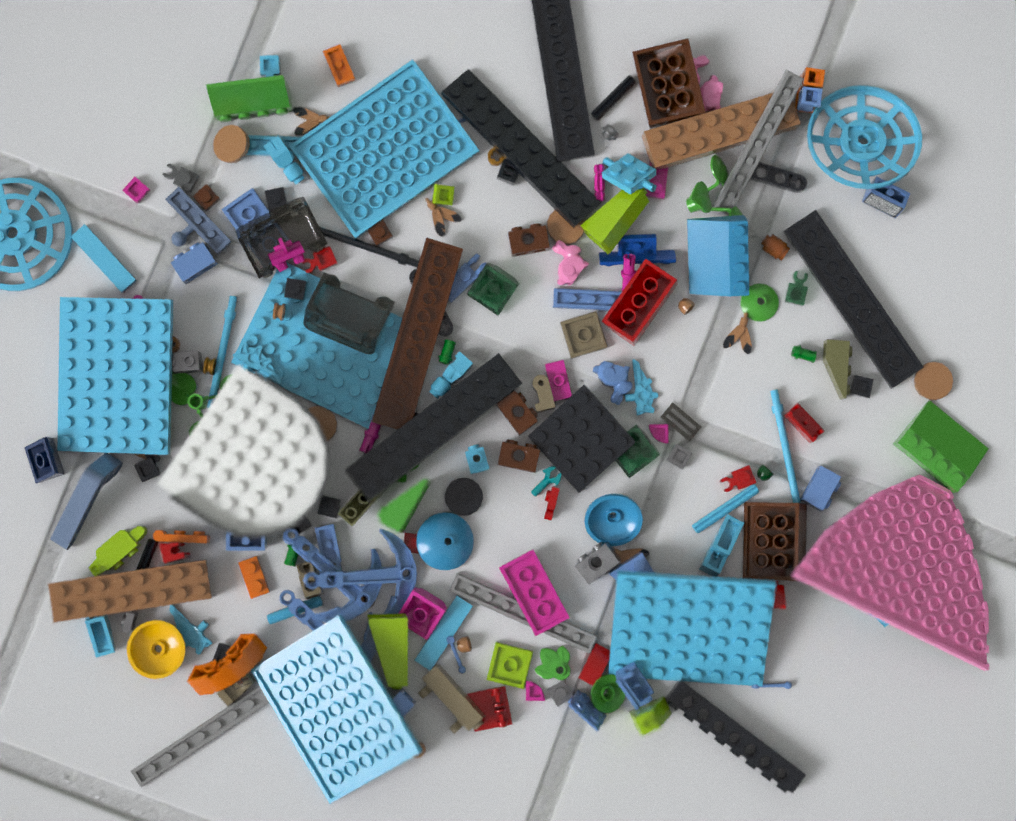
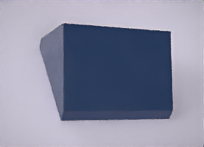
M43 437L24 447L36 484L65 475L53 438Z

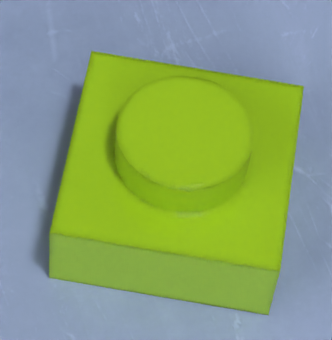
M434 184L432 203L453 205L455 186Z

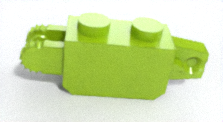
M137 526L131 531L119 530L96 550L95 556L97 558L88 569L94 576H99L107 570L114 569L116 571L124 564L123 560L128 556L131 558L139 552L137 549L141 546L139 541L146 536L147 528L145 526Z

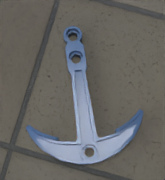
M289 528L285 530L283 541L288 545H292V549L306 562H310L319 571L340 570L319 553L318 548L304 536H299L296 529ZM288 533H294L295 537L290 538ZM307 545L309 551H304L303 546ZM371 549L369 569L381 568L382 564L375 549ZM329 575L327 579L332 581L333 575ZM356 584L337 587L350 601L342 608L338 606L326 612L313 614L312 618L328 623L337 616L342 615L345 621H351L371 607L378 596L382 584H364V586ZM361 597H366L368 601L362 602Z
M380 528L379 532L386 539L391 551L395 554V566L343 572L341 570L320 571L318 574L309 572L304 576L303 581L310 589H315L318 586L321 588H334L356 584L396 583L395 596H391L383 614H398L415 587L417 570L412 553L405 543L395 534ZM404 570H408V574L406 576H403ZM329 575H333L332 581H327ZM313 576L314 581L309 583L308 578Z
M284 590L281 592L280 602L288 606L289 611L312 631L324 625L322 621L312 618L314 611L300 598H295L293 591ZM285 594L291 595V599L289 601H286L284 599ZM300 607L305 609L304 614L298 613ZM367 623L363 636L364 641L360 647L371 663L376 652V646Z

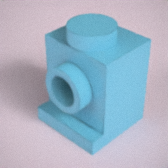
M479 444L468 447V451L465 454L471 475L490 470L484 447H479ZM475 455L480 456L479 462L473 461Z

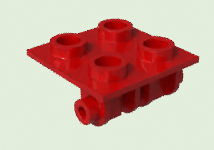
M505 686L467 693L468 697L485 714V717L482 719L484 723L478 729H474L475 732L497 727H507V725L513 724Z

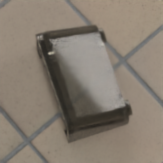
M304 197L296 198L242 225L235 231L259 279L262 277L267 278L273 274L275 266L272 265L268 254L274 252L273 247L280 244L279 238H282L283 242L290 239L292 243L300 241L304 251L309 249L310 251L319 252L328 244Z
M323 273L305 309L303 321L305 328L362 353L373 354L394 308L395 301L383 296L378 297L373 302L340 288L341 283L335 275Z

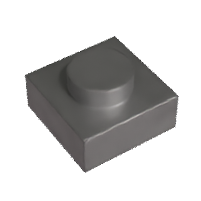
M675 443L666 460L683 470L692 452Z
M127 612V615L124 614L121 621L122 631L127 633L134 631L138 613Z
M564 680L547 689L557 707L574 696Z

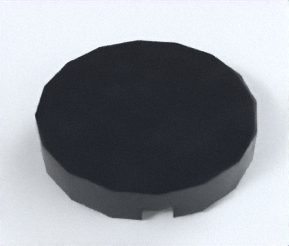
M458 478L452 481L446 488L445 502L448 508L457 515H471L482 504V490L479 484L472 479Z

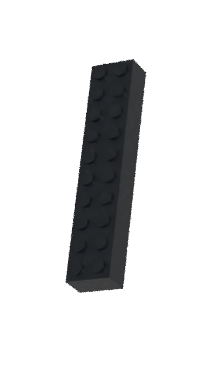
M498 353L346 468V475L369 503L491 410L510 393L517 390L522 385V382Z

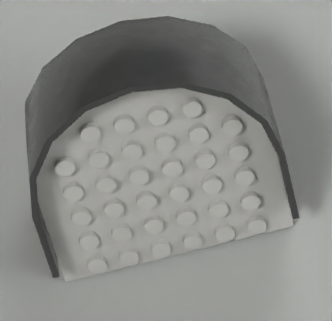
M238 365L170 464L158 485L173 494L169 497L171 500L214 528L236 537H270L296 526L318 505L329 479V445L318 420L295 397L256 371L251 374Z

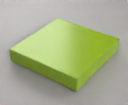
M496 642L486 680L524 689L533 651Z

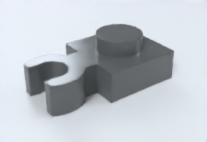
M167 164L172 169V173L169 175L163 173L162 175L166 179H175L174 185L191 193L199 175L184 167L177 171L174 165Z

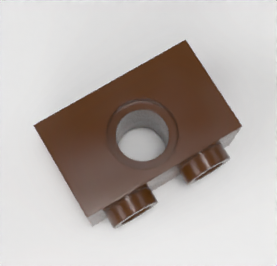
M541 223L532 224L527 229L515 227L508 232L512 257L550 250L546 225L541 226ZM526 235H531L534 241L527 244L523 241V238Z
M514 390L497 403L496 406L520 436L538 422L536 419L538 414L532 407L529 409L526 406L525 402L527 400L521 392L517 394ZM516 407L523 408L524 415L522 417H516L513 414V410Z
M507 439L506 442H502L498 465L535 473L540 450L536 449L537 445L526 443L525 446H520L518 441ZM515 451H523L525 458L522 461L515 460L513 456Z

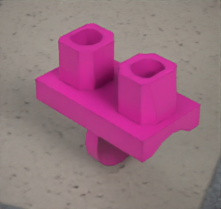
M279 238L280 244L273 247L274 252L268 254L272 265L279 272L288 268L286 263L288 259L293 258L295 264L305 261L303 254L305 251L300 241L292 243L291 239L283 242L282 238Z

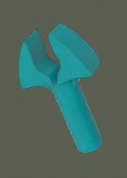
M555 466L542 470L545 473V478L531 491L533 496L539 495L550 483H555L556 486L559 484L561 473L555 478H549L551 471L556 468Z

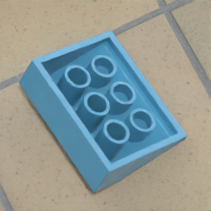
M745 215L687 219L689 294L729 297L749 295L748 220Z

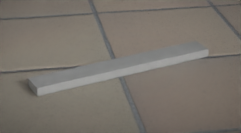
M788 70L785 71L712 207L732 209V207L736 206L804 78Z
M456 574L449 591L530 627L516 599L461 574ZM566 621L543 632L589 654L598 637Z
M257 687L131 770V773L140 787L144 786L270 702L261 687Z

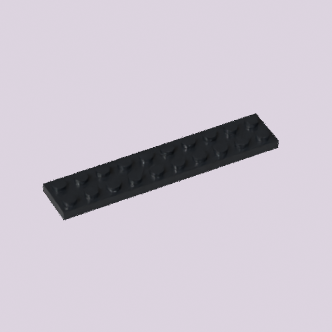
M531 0L557 161L563 162L595 157L570 0Z
M469 69L441 92V95L573 228L600 205L601 202L596 199L588 188L561 161H557V157Z
M814 210L784 230V234L891 389L921 370L924 366L819 213Z

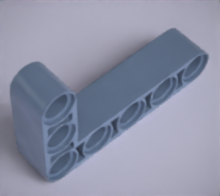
M104 453L85 469L50 540L66 550L73 545L102 486L117 475L123 465L122 461L109 453Z

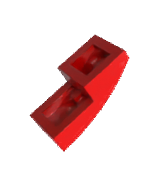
M595 643L578 678L593 686L602 676L607 666L610 650Z

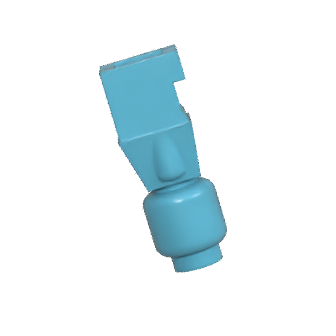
M280 135L264 144V148L277 166L282 169L284 168L283 173L290 182H294L296 185L304 179L303 170L297 162H293L295 157Z
M460 351L455 355L456 360L449 364L442 377L439 376L431 384L429 392L438 399L451 389V384L463 378L473 366V363Z

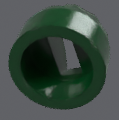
M763 464L757 470V476L762 481H767L774 475Z

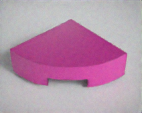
M649 424L651 435L657 441L668 444V424Z
M526 681V701H545V696L540 686L532 681Z

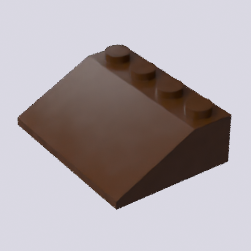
M688 38L632 52L649 129L705 113Z
M744 502L743 579L800 581L792 577L796 567L806 557L807 504Z

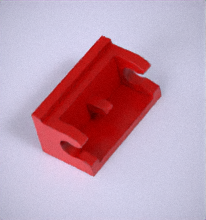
M798 402L784 415L809 443H813L824 432V429Z
M183 542L159 544L163 562L172 563L190 558V552H180L178 548L186 544Z

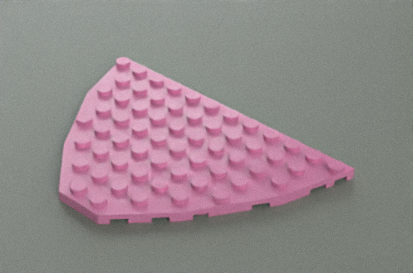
M919 474L874 493L827 528L800 565L796 567L792 577L983 671L989 670V663H987V653H989V645H987V633H989L987 601L984 602L982 594L983 584L977 559H974L972 549H974L970 535L964 529V520L959 509H956L952 500L954 496L951 490Z

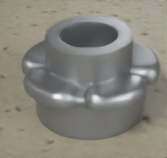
M607 124L605 128L602 127L604 130L602 134L609 141L612 139L616 140L619 133L612 126Z

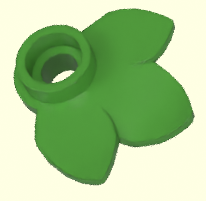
M561 646L557 652L549 648H542L540 659L543 664L536 667L535 672L546 680L552 678L557 680L567 679L571 673L568 664L570 660L569 651L564 646ZM559 667H563V668H564V671H563L562 674H559V673L557 672V670H558Z

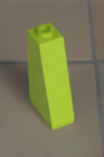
M638 189L631 195L621 190L580 225L587 237L608 255L649 203L646 189Z
M406 613L367 615L368 624L388 687L402 689L404 686H408V617Z
M664 696L639 707L637 710L629 711L634 725L641 736L660 729L672 715Z

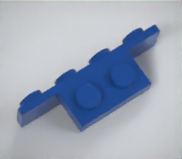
M656 234L624 235L618 242V252H611L609 255L605 252H600L599 262L600 265L605 266L623 265V256L627 254L629 258V254H633L636 256L635 264H642L645 259L651 263L670 264L676 262L675 250H656Z

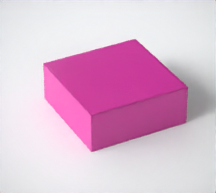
M134 177L122 191L138 204L150 189Z

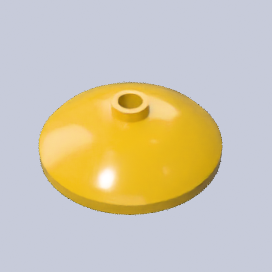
M161 620L148 621L138 626L132 632L127 643V657L132 668L140 675L150 679L165 678L176 672L183 663L186 653L185 641L181 632L174 625ZM157 645L162 647L161 652L156 651Z

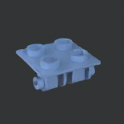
M578 689L575 695L569 699V707L598 732L607 715L597 710L589 696Z

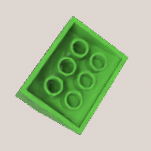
M284 75L206 84L214 116L220 122H229L231 118L246 120L250 119V116L256 115L263 118L273 113L286 115L289 111H292L290 88Z
M928 400L893 443V445L945 488L951 490L952 493H956L962 488L989 449L930 400Z
M423 479L391 501L387 507L382 506L377 515L380 517L378 522L398 533H404L431 482Z

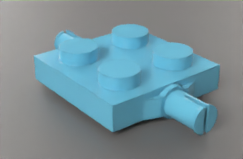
M629 153L618 161H613L608 157L603 159V164L609 168L602 172V178L630 195L641 188H646L651 192L656 190V185L649 182L656 176V169Z

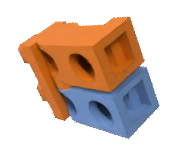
M805 68L800 76L804 80L795 95L794 105L796 111L813 113L814 107H820L825 70Z

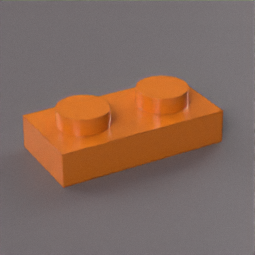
M340 44L323 51L338 87L355 80Z
M257 556L238 562L251 599L270 592Z

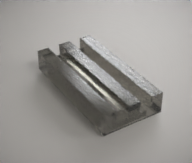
M673 402L660 416L662 420L689 442L702 428ZM672 408L696 427V429L693 430L672 413ZM667 414L689 431L691 435L686 434L666 417Z

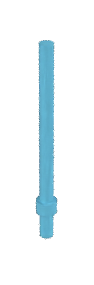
M230 296L227 310L224 312L223 318H225L209 396L218 394L232 321L235 320L236 296ZM215 399L208 400L207 408L211 406Z
M778 389L770 391L773 403L771 407L776 417L793 503H799L801 501L782 413L784 408L783 404L780 403Z

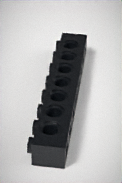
M677 681L666 696L669 700L667 703L676 711L680 708L685 712L683 714L685 718L691 722L696 720L700 723L699 728L706 734L709 732L713 733L716 736L714 740L722 746L725 743L731 747L729 751L739 758L742 755L747 759L745 762L754 770L758 767L763 771L761 773L763 777L769 781L774 779L778 782L777 787L784 793L789 791L793 794L806 776L805 773L683 681ZM684 698H692L693 703L690 707L683 706ZM701 709H707L708 716L705 719H700L698 716ZM716 721H722L724 724L720 731L714 729ZM736 732L739 734L738 741L730 742V735ZM749 744H753L755 747L752 754H746L745 748ZM764 756L770 757V763L767 766L761 765V759ZM785 768V776L778 778L776 775L777 770Z

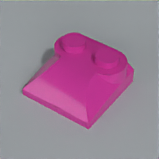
M414 587L399 613H406L408 629L428 640L447 607L442 600L425 589Z

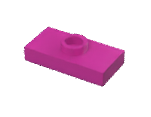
M564 360L545 364L554 402L570 398L572 394Z

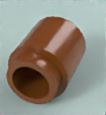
M767 234L761 243L763 251L781 261L790 250L787 243L774 234L771 237Z

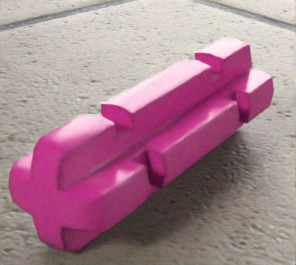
M596 164L594 166V173L596 174L594 175V191H596L594 196L602 202L605 200V193L603 192L605 191V179L602 178V172L605 170L603 164Z

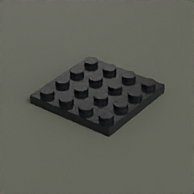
M585 384L528 435L578 493L636 442Z

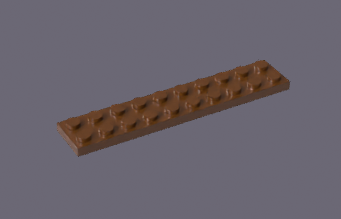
M426 238L371 422L398 430L414 417L463 252L462 248Z

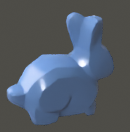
M603 361L600 365L593 367L592 371L598 375L599 380L604 385L614 388L611 402L620 405L623 395L627 394L633 387V384L627 381L630 367H623Z

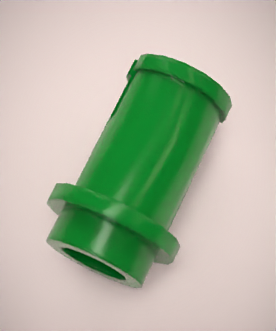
M444 340L441 355H438V362L449 365L453 361L451 358L456 342Z
M794 345L791 356L795 360L799 358L814 363L817 351L802 348L801 345Z
M287 544L289 548L284 564L296 567L298 554L292 549V545Z

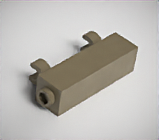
M440 664L433 667L422 678L427 685L418 692L420 697L423 699L433 691L458 719L449 728L453 734L462 726L469 731L472 728L478 729L484 723L482 719L485 717V714Z

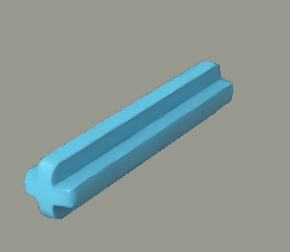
M320 596L303 601L310 609L323 605ZM289 607L268 614L267 620L269 624H274L294 615L289 611ZM303 607L298 609L299 614L305 612Z

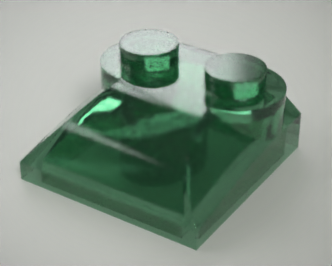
M488 262L467 295L499 316L517 290L519 282L497 265Z
M637 424L627 431L636 442L615 460L629 478L660 455L656 446Z

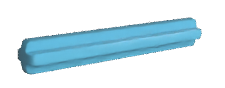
M752 484L692 525L694 531L700 533L758 494L759 490L756 485Z

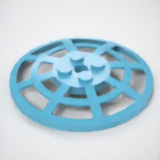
M861 85L839 89L821 101L820 107H816L811 115L807 128V141L810 153L816 164L829 177L846 186L859 189H877L898 182L911 171L921 152L922 132L916 115L902 99L884 89ZM857 95V106L847 107L836 113L829 105L842 97ZM865 95L881 98L894 106L886 114L877 108L865 106ZM824 110L831 119L825 127L823 136L813 135L815 121ZM899 111L910 122L914 136L902 137L899 126L893 120ZM857 112V120L848 124L841 118L847 114ZM865 112L874 114L882 119L878 123L866 120ZM835 123L843 130L840 138L829 137L830 130ZM887 124L894 131L896 138L886 139L883 128ZM865 138L868 143L861 144L858 139ZM813 142L824 144L826 154L833 162L830 166L826 167L820 161L814 150ZM915 143L913 157L909 165L903 168L896 164L901 156L903 145ZM830 145L841 147L844 154L838 160L832 153ZM886 146H897L895 155L891 160L882 154ZM851 159L860 163L861 171L848 168L844 164ZM875 160L885 165L873 171L868 169V163ZM840 168L849 174L861 176L862 183L846 180L833 172ZM889 169L899 174L889 181L875 184L870 183L869 176L882 174Z
M25 178L1 179L0 271L7 273L21 272L25 283L12 285L0 283V290L24 291L33 289L53 278L66 262L72 245L71 236L73 231L71 219L61 199L41 183ZM22 183L33 186V189L28 196L17 193L5 194L2 184ZM40 191L45 192L55 202L61 214L49 216L46 209L35 200ZM18 199L23 200L24 203L19 211L9 210L6 200ZM31 205L40 211L44 219L33 221L26 215ZM64 222L65 240L60 253L50 248L53 240L52 224ZM46 226L47 236L46 242L43 244L36 240V229ZM12 228H16L18 231L17 236L14 238L8 236V232ZM32 247L41 251L35 259L26 263L23 254ZM5 255L16 256L19 266L8 267L2 266L1 263ZM46 255L57 259L48 272L35 280L32 279L29 269L39 264Z

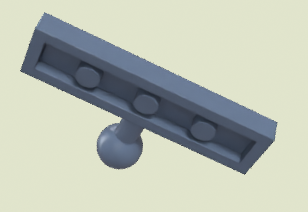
M180 187L176 188L165 199L189 224L181 232L177 231L172 235L171 240L175 246L181 247L185 245L187 236L194 230L218 255L232 243Z

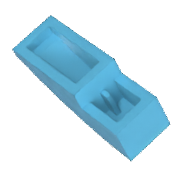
M728 514L726 515L699 570L713 577L719 576L744 522Z
M108 614L86 618L85 623L96 658L115 653Z

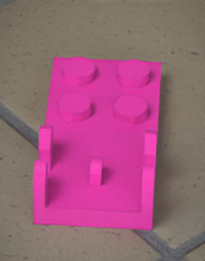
M533 549L499 567L535 636L570 618Z

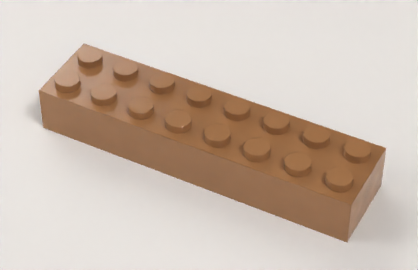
M773 93L644 131L642 139L651 167L656 170L669 168L745 145ZM793 101L774 136L795 130L801 124Z
M207 560L48 584L53 623L212 598Z

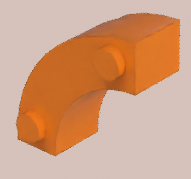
M240 634L236 642L226 651L224 658L218 662L213 660L206 664L195 665L187 682L199 695L213 694L236 683L260 662L267 647L256 634Z

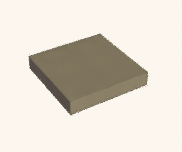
M597 311L560 322L571 359L608 348Z

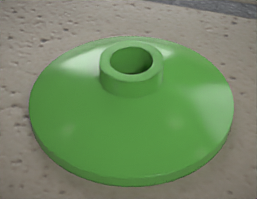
M766 284L749 286V295L741 296V309L743 313L747 312V317L753 321H766L774 316L779 306L776 292ZM759 298H762L764 300L763 305H759L757 303V300Z
M607 674L601 676L592 687L591 700L594 707L600 712L611 713L616 711L625 699V694L617 684L615 675Z

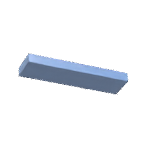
M554 288L553 308L609 311L622 292Z

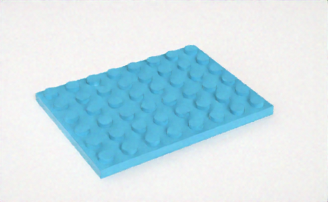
M413 59L289 146L355 239L479 153L477 146Z
M287 263L288 268L281 272L278 269L276 270L237 351L240 349L242 342H246L247 347L256 348L258 345L262 346L261 353L266 358L270 357L272 359L271 365L276 374L281 378L282 384L279 385L255 369H250L249 372L254 373L256 371L272 383L369 429L402 318ZM287 278L307 281L304 301L284 297ZM276 302L279 305L286 304L283 321H280L279 318L273 319V310ZM233 357L231 363L241 367L244 366L242 360Z
M60 297L57 451L170 455L173 300Z
M617 571L608 674L616 676L617 670L635 662L646 679L763 686L776 588L775 581Z
M342 615L337 616L251 669L253 676L329 804L423 751Z

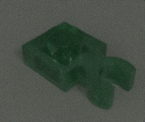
M795 271L792 276L794 284L788 283L784 302L804 306L808 287L803 286V283L808 279V273L804 274L803 279H799L797 277L798 271Z

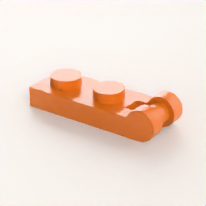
M156 530L153 533L154 540L158 542L210 543V536H205V532L193 531V535H186V531L175 530L174 534H167L164 530Z

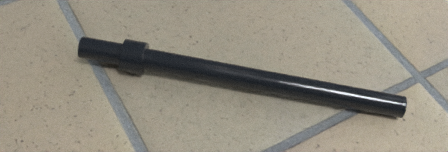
M314 225V233L396 260L404 266L406 264L416 268L418 266L419 260L410 258L408 254H399Z

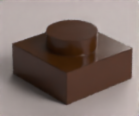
M207 184L192 196L205 211H208L220 200Z
M384 220L368 230L376 246L393 238Z

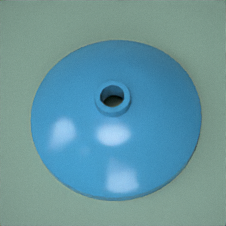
M607 494L594 500L587 508L584 519L585 528L590 537L598 543L602 542L605 544L608 541L611 546H620L633 540L640 532L643 522L642 512L638 504L631 498L621 494Z
M438 513L430 516L420 526L416 545L420 557L427 565L438 570H452L460 567L468 560L473 550L474 538L470 526L463 518L453 513ZM446 538H449L451 540V543L449 545L445 544Z

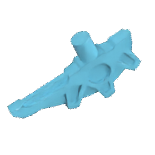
M242 342L240 349L232 355L238 360L243 361L244 366L242 368L248 372L250 369H255L281 385V378L276 374L271 365L272 359L270 357L266 358L261 353L263 347L260 345L256 348L247 347V343Z
M634 359L632 360L635 391L633 394H625V402L635 401L637 416L645 412L653 414L655 409L651 406L653 399L658 398V393L652 392L650 386L652 380L646 378L639 362Z
M173 604L170 605L169 611L174 617L177 629L184 638L185 646L196 648V654H201L205 647L212 644V641L205 637L203 633L209 624L203 620L198 626H195Z

